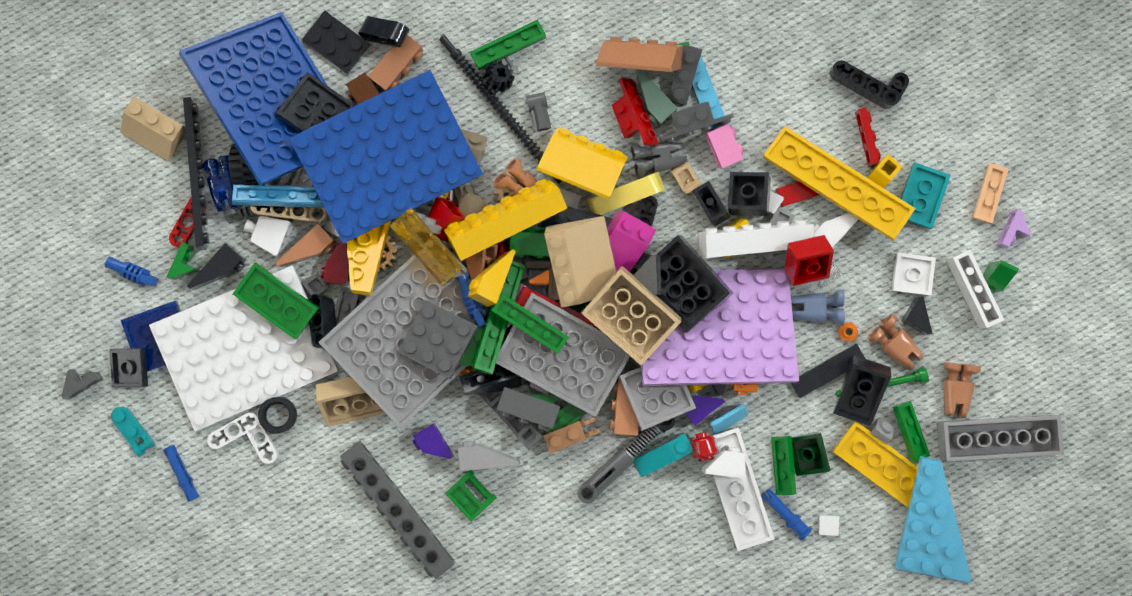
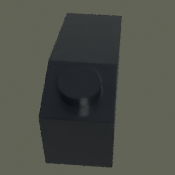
M225 243L190 281L187 287L195 290L228 277L235 272L239 273L245 267L244 262L247 259L230 244Z
M498 364L495 365L492 375L475 371L459 376L465 395L501 392L504 390V387L512 389L522 386L521 376Z

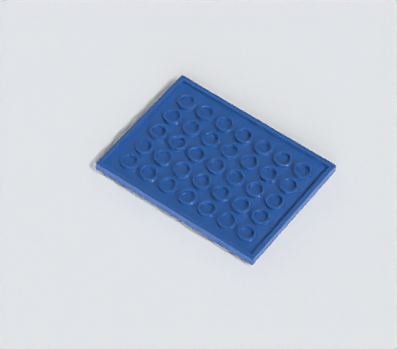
M282 12L179 51L181 59L260 186L304 167L289 139L299 134V132L275 115L307 72L325 85L327 83Z
M431 70L289 138L343 244L483 175Z

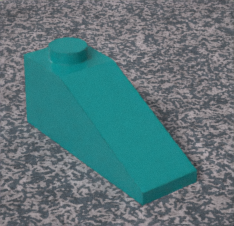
M681 433L635 458L634 464L641 477L693 452L692 446L685 433Z

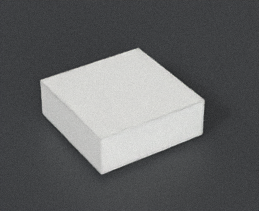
M819 515L818 535L838 536L839 516Z

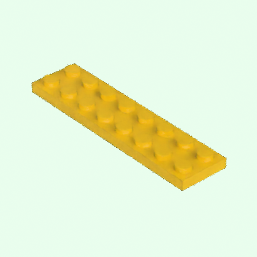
M784 126L763 155L765 160L892 241H894L916 209L786 126Z

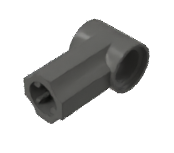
M545 92L526 96L535 132L551 129Z

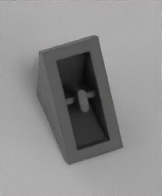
M651 255L634 274V277L653 295L662 294L660 255Z

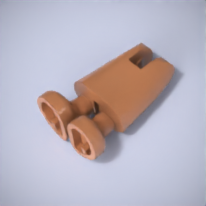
M514 158L506 166V171L517 178L518 181L515 182L504 172L493 183V186L497 189H510L509 195L512 197L518 194L519 190L536 185L537 180L529 171L524 173L521 161L518 158Z
M892 313L879 324L880 327H876L868 335L867 339L871 343H881L883 345L881 350L911 371L915 365L908 356L911 354L918 361H921L924 356L903 328L896 329L897 317ZM884 331H886L892 339H888Z
M944 362L943 367L948 372V379H944L945 414L952 417L957 403L959 404L958 416L966 418L975 383L970 382V378L973 374L981 371V366ZM960 370H961L960 381H958V380H957V378H958V373H959Z

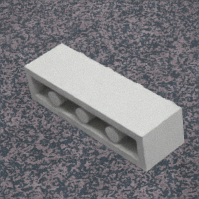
M971 250L964 251L947 259L950 270L979 329L988 328L1003 321L1004 318Z

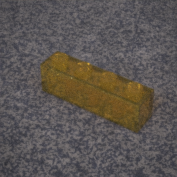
M411 207L390 225L393 231L441 286L463 268Z

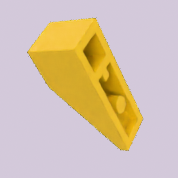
M512 249L504 252L473 279L469 285L468 297L487 307L497 304L516 251Z

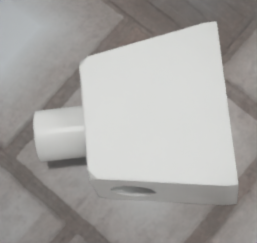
M260 216L257 223L247 220L244 231L252 233L251 242L273 255L281 257L294 224L285 220Z

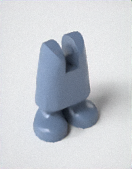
M837 290L831 297H826V293L791 297V304H804V311H792L793 318L825 323L827 318L832 319L838 326H843L845 321L844 309L826 310V306L843 307L845 301L844 290Z

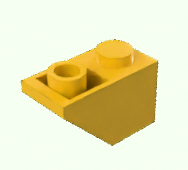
M889 154L884 156L867 176L868 179L882 188H885L903 167Z

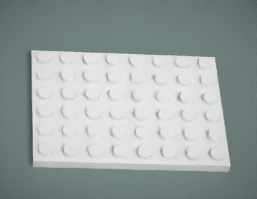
M294 265L273 273L281 281L308 299ZM234 289L152 323L149 326L194 431H197L262 404L267 399L281 396L338 372L333 357L326 350L313 347L311 343L310 322L299 338L295 340L232 295L235 291Z

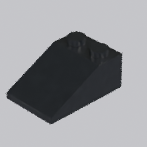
M853 355L833 414L871 426L892 377L891 367Z

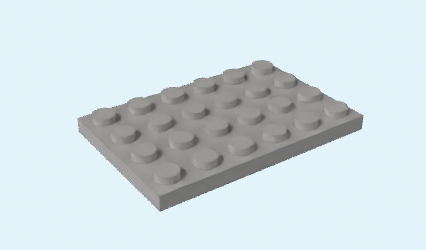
M531 292L523 307L566 334L569 338L559 353H556L513 325L500 347L496 363L596 417L630 355L601 330Z

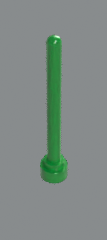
M923 367L916 369L913 374L891 378L887 387L914 381L920 384L929 382L928 372ZM840 390L836 391L837 397L839 396Z

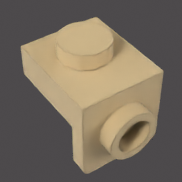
M688 162L671 171L685 194L693 193L694 189L702 185Z

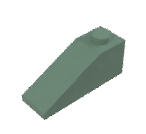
M636 69L638 84L650 122L660 127L672 116L671 113L677 112L678 108L643 70Z

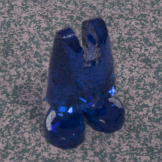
M229 155L219 156L218 160L214 158L206 160L202 165L204 171L210 174V177L207 178V183L217 211L223 212L226 210L225 200L228 201L231 209L237 208L238 205H232L233 184L229 172Z

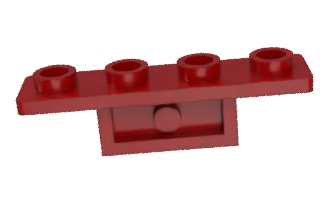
M619 78L624 96L611 106L624 138L629 139L639 132L644 145H658L656 133L652 129L650 118L636 89V83L631 78Z

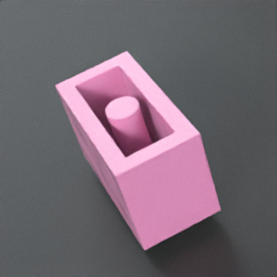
M724 124L704 132L719 168H725L743 159L741 155L743 154V149L734 138L736 132L732 125Z

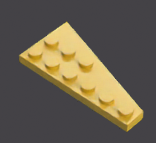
M391 221L347 242L352 293L372 295Z

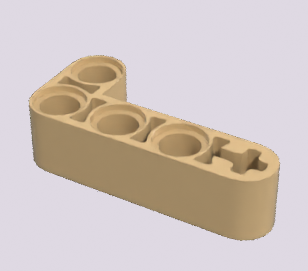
M250 205L251 211L258 216L302 222L321 223L327 215L325 208L301 207L304 210V214L302 216H295L293 214L295 207L284 206V212L277 214L273 210L274 206H270L271 213H267V208H261L260 211H257L256 207ZM319 209L323 212V217L315 219L312 212Z

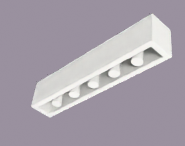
M795 220L793 224H789L788 221H779L777 225L760 223L759 227L746 224L741 225L739 229H735V226L723 227L724 230L706 228L705 232H698L699 256L711 258L787 250L788 243L814 237V224L806 223V220Z

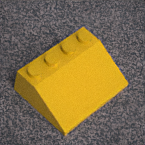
M557 127L537 170L609 200L628 156L624 155L621 151L611 150L604 144L594 143L585 136L575 135L568 129Z

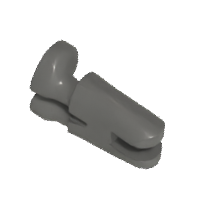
M661 142L656 146H648V148H642L638 144H631L633 161L650 157L649 161L635 162L634 168L637 180L643 178L650 169L653 170V173L662 172L688 162L687 156L675 158L671 156V152L684 150L685 144Z

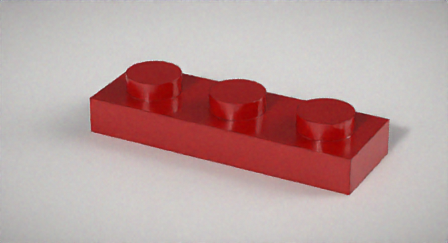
M866 107L860 108L855 112L867 165L868 167L876 166L880 163L881 154L879 149H876V134L870 125L872 117L870 112H867Z

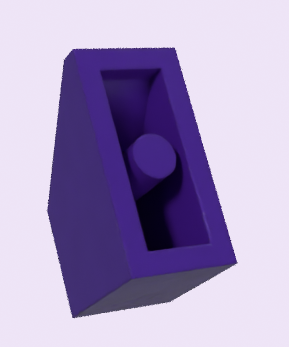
M693 395L692 400L696 409L684 414L693 425H696L725 403L722 398Z
M435 423L413 435L415 439L413 443L418 451L421 449L423 453L447 459L454 457Z

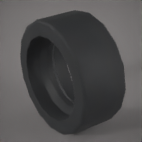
M272 397L260 406L258 420L265 431L283 433L294 426L297 420V410L289 399ZM274 404L284 405L289 412V418L282 426H273L267 420V411Z

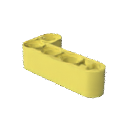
M659 172L614 189L609 200L601 196H595L588 199L587 203L591 213L602 215L665 190Z

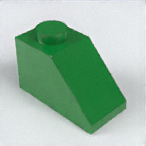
M1002 260L989 263L983 277L991 293L1003 291L1017 274L1019 268Z

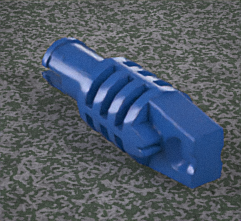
M111 256L105 262V268L120 273L122 278L143 287L145 284L156 286L159 281L158 278L150 275L151 271L131 262L124 263Z
M468 273L457 277L456 279L463 292L462 299L470 318H475L478 327L485 325L486 319L483 315L487 313L485 306L468 297L469 285L471 283Z

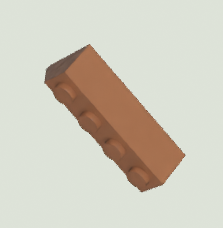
M612 36L610 40L603 41L596 66L672 72L681 69L683 45H677L676 41H665V44H658V40L647 39L646 43L640 42L639 38H628V41H622V37Z

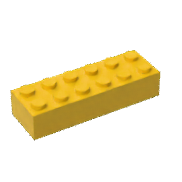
M541 179L535 183L536 185L530 188H523L512 197H504L496 205H488L483 208V211L477 214L472 213L466 216L465 220L448 225L444 232L460 261L567 209L559 187L549 179Z

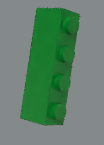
M529 227L510 237V250L516 251L514 256L525 257L526 255H534L535 258L549 256L544 235L546 228Z

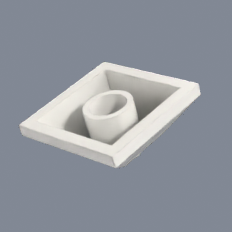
M728 447V450H722L714 459H711L702 466L701 471L711 475L745 478V453L740 452V448Z

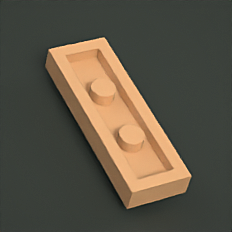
M992 163L987 165L972 219L988 224L993 223L1008 168Z

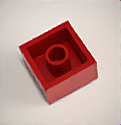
M821 235L788 243L784 270L793 286L830 277L834 250L826 236Z

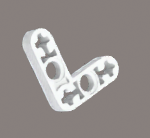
M250 412L242 415L212 432L207 438L208 445L211 448L219 449L247 434L262 462L270 464L278 459V450L268 432L260 425L256 413ZM248 416L250 418H255V421L253 422L254 426H252L251 424L244 426L246 431H244L243 426L239 423V421L241 420V423L243 424L248 421ZM232 425H236L239 428V433L236 436H232L229 432ZM259 432L265 435L263 443H257L255 440V436ZM224 433L226 437L229 439L228 441L226 438L221 439L219 441L220 445H218L217 443H213V440L215 439L214 436L220 437L224 435ZM267 443H269L270 446H267L266 448L269 452L273 451L274 454L272 455V460H270V458L266 459V450H260L259 447L265 446Z

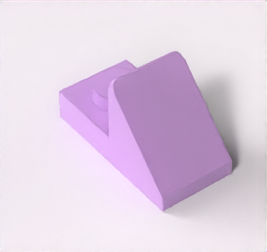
M1017 209L1011 212L997 246L1001 248L1012 246L1016 240L1015 234L1024 238L1031 236L1021 210Z

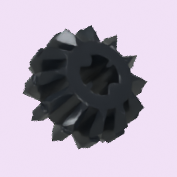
M494 60L486 65L481 76L484 79L483 84H487L488 90L493 89L494 93L499 91L504 93L510 89L515 78L512 75L513 70L508 69V64L503 65L502 60L498 63Z

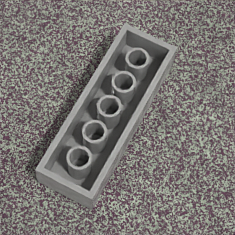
M1061 415L937 421L939 455L942 461L1064 454Z

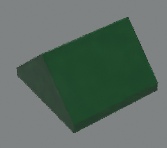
M820 432L792 437L796 476L831 471Z

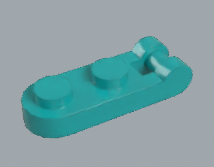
M122 406L112 411V422L138 457H141L145 450L151 449L156 445L129 408ZM142 437L144 442L141 445H139L137 440H139Z

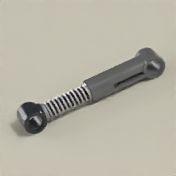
M675 417L670 419V423L667 426H663L660 423L643 430L644 432H641V435H638L639 437H636V440L633 439L634 442H631V445L628 444L629 446H626V449L621 448L591 477L578 488V498L580 501L587 504L592 503L635 462V456H638L637 454H640V451L643 452L642 449L648 447V444L650 445V442H653L652 440H655V437L658 438L657 435L673 428ZM608 472L609 475L595 487L594 484ZM590 488L593 494L591 497L585 498L582 495V490Z

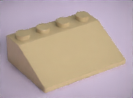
M600 216L546 227L544 235L561 307L578 305L593 300L616 273L605 217Z
M623 266L619 268L582 311V314L640 365L649 358L681 323V317L656 295H653Z

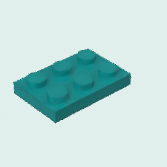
M916 162L912 164L901 196V200L916 208L907 220L908 222L927 229L933 228L951 175Z

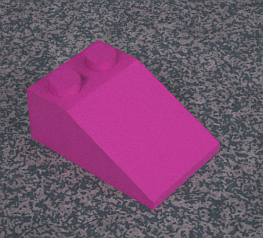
M616 211L607 228L616 272L621 266L630 272L647 249L656 232V229L625 211Z

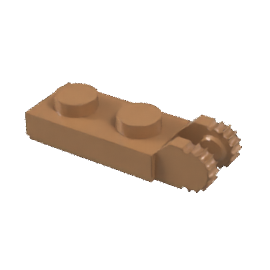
M595 417L581 422L577 421L544 434L543 436L550 454L600 433L599 428L592 429L586 433L582 429V426L594 423L596 421Z

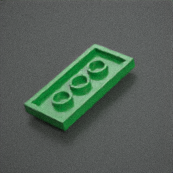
M258 263L252 265L232 294L295 340L299 338L319 310V307Z

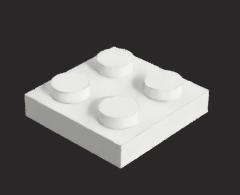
M896 253L891 291L931 296L936 258Z

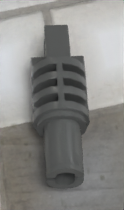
M233 205V207L223 210L227 221L235 219L240 221L245 218L258 216L251 211L250 205ZM254 206L257 211H260L261 208L270 210V206Z

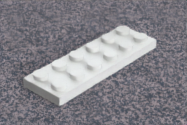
M739 428L712 435L715 437L717 454L722 450H728V447L740 448V452L745 453V478L713 475L737 551L774 540Z

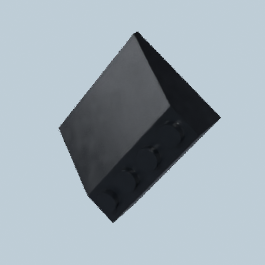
M677 235L657 254L660 255L662 294L656 296L681 317L679 325L686 333L733 294V291L705 260L699 256L683 236Z

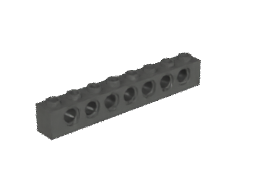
M361 441L354 444L340 456L343 467L346 470H351L354 474L352 476L354 481L359 486L362 484L366 490L364 492L371 501L374 500L378 505L376 508L382 516H387L390 520L388 522L390 527L401 534V541L405 546L412 548L414 558L418 562L422 561L426 566L424 570L430 577L433 576L437 579L456 563ZM358 460L365 462L364 470L357 468L356 463ZM370 475L376 476V485L369 483L368 477ZM382 490L389 493L388 500L381 499L380 492ZM393 506H399L401 508L400 515L397 516L393 514ZM404 522H412L413 530H406ZM416 537H423L425 545L419 546L416 543ZM429 552L437 554L436 561L428 559L427 555Z

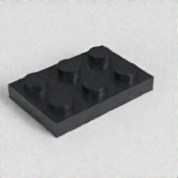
M325 10L302 39L303 42L347 75L370 46V43Z

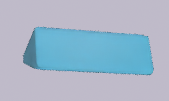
M739 404L710 421L709 425L714 433L718 434L747 417V409L744 404Z

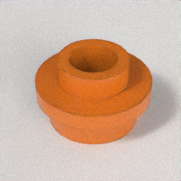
M846 322L843 326L839 327L838 334L844 341H853L858 335V329L853 323ZM847 328L851 329V335L846 334Z

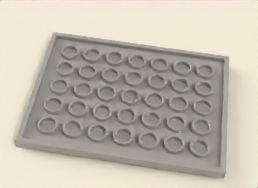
M436 235L381 284L371 296H368L319 341V344L400 429L468 366L458 365L453 377L449 379L398 353L424 301L427 300L478 326L475 318L471 319L462 299L463 292L456 279L468 273L471 281L469 271ZM485 306V309H486L487 313H485V314H483V315H484L486 321H487L488 314H489V311H490L491 306H488V307ZM508 322L506 329L511 325L510 322Z

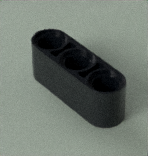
M367 16L358 34L367 41L400 48L410 29L397 21Z
M313 294L309 301L319 307V310L310 321L311 343L315 348L324 349L319 344V341L336 327L334 301L330 297Z

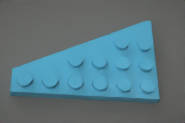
M920 456L896 556L895 568L971 583V575L942 462L938 459Z

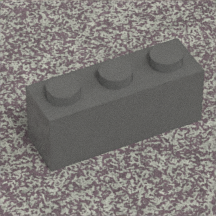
M504 387L497 410L501 411L500 415L508 418H511L512 415L519 417L518 421L525 424H530V421L537 423V428L546 431L549 428L553 429L560 406L507 387Z

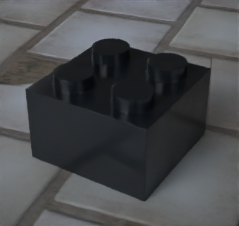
M730 172L728 211L730 215L769 216L771 184L769 172Z

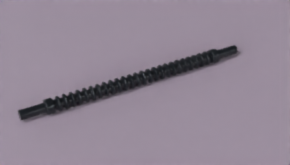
M445 35L441 36L439 40L450 52V57L456 60V64H460L459 68H463V72L467 73V77L470 76L469 80L474 81L473 85H477L476 89H480V93H484L483 97H487L486 101H490V105L494 106V110L497 109V114H501L500 118H504L503 121L507 122V126H511L510 130H514V134L518 135L517 138L521 139V143H525L524 147H528L527 150L531 151V155H535L534 159H538L539 164L544 151H540V147H536L537 143H533V139L529 138L530 135L526 134L527 131H523V126H519L520 122H516V118L512 117L513 114H509L510 110L505 109L506 105L503 106V102L499 101V97H495L496 93H492L493 90H488V85L483 84L482 77L478 76L479 73L475 72V68H471L472 64H468L469 60H465V56H462L460 49H456ZM552 176V178L557 182L558 185L563 182L562 180Z

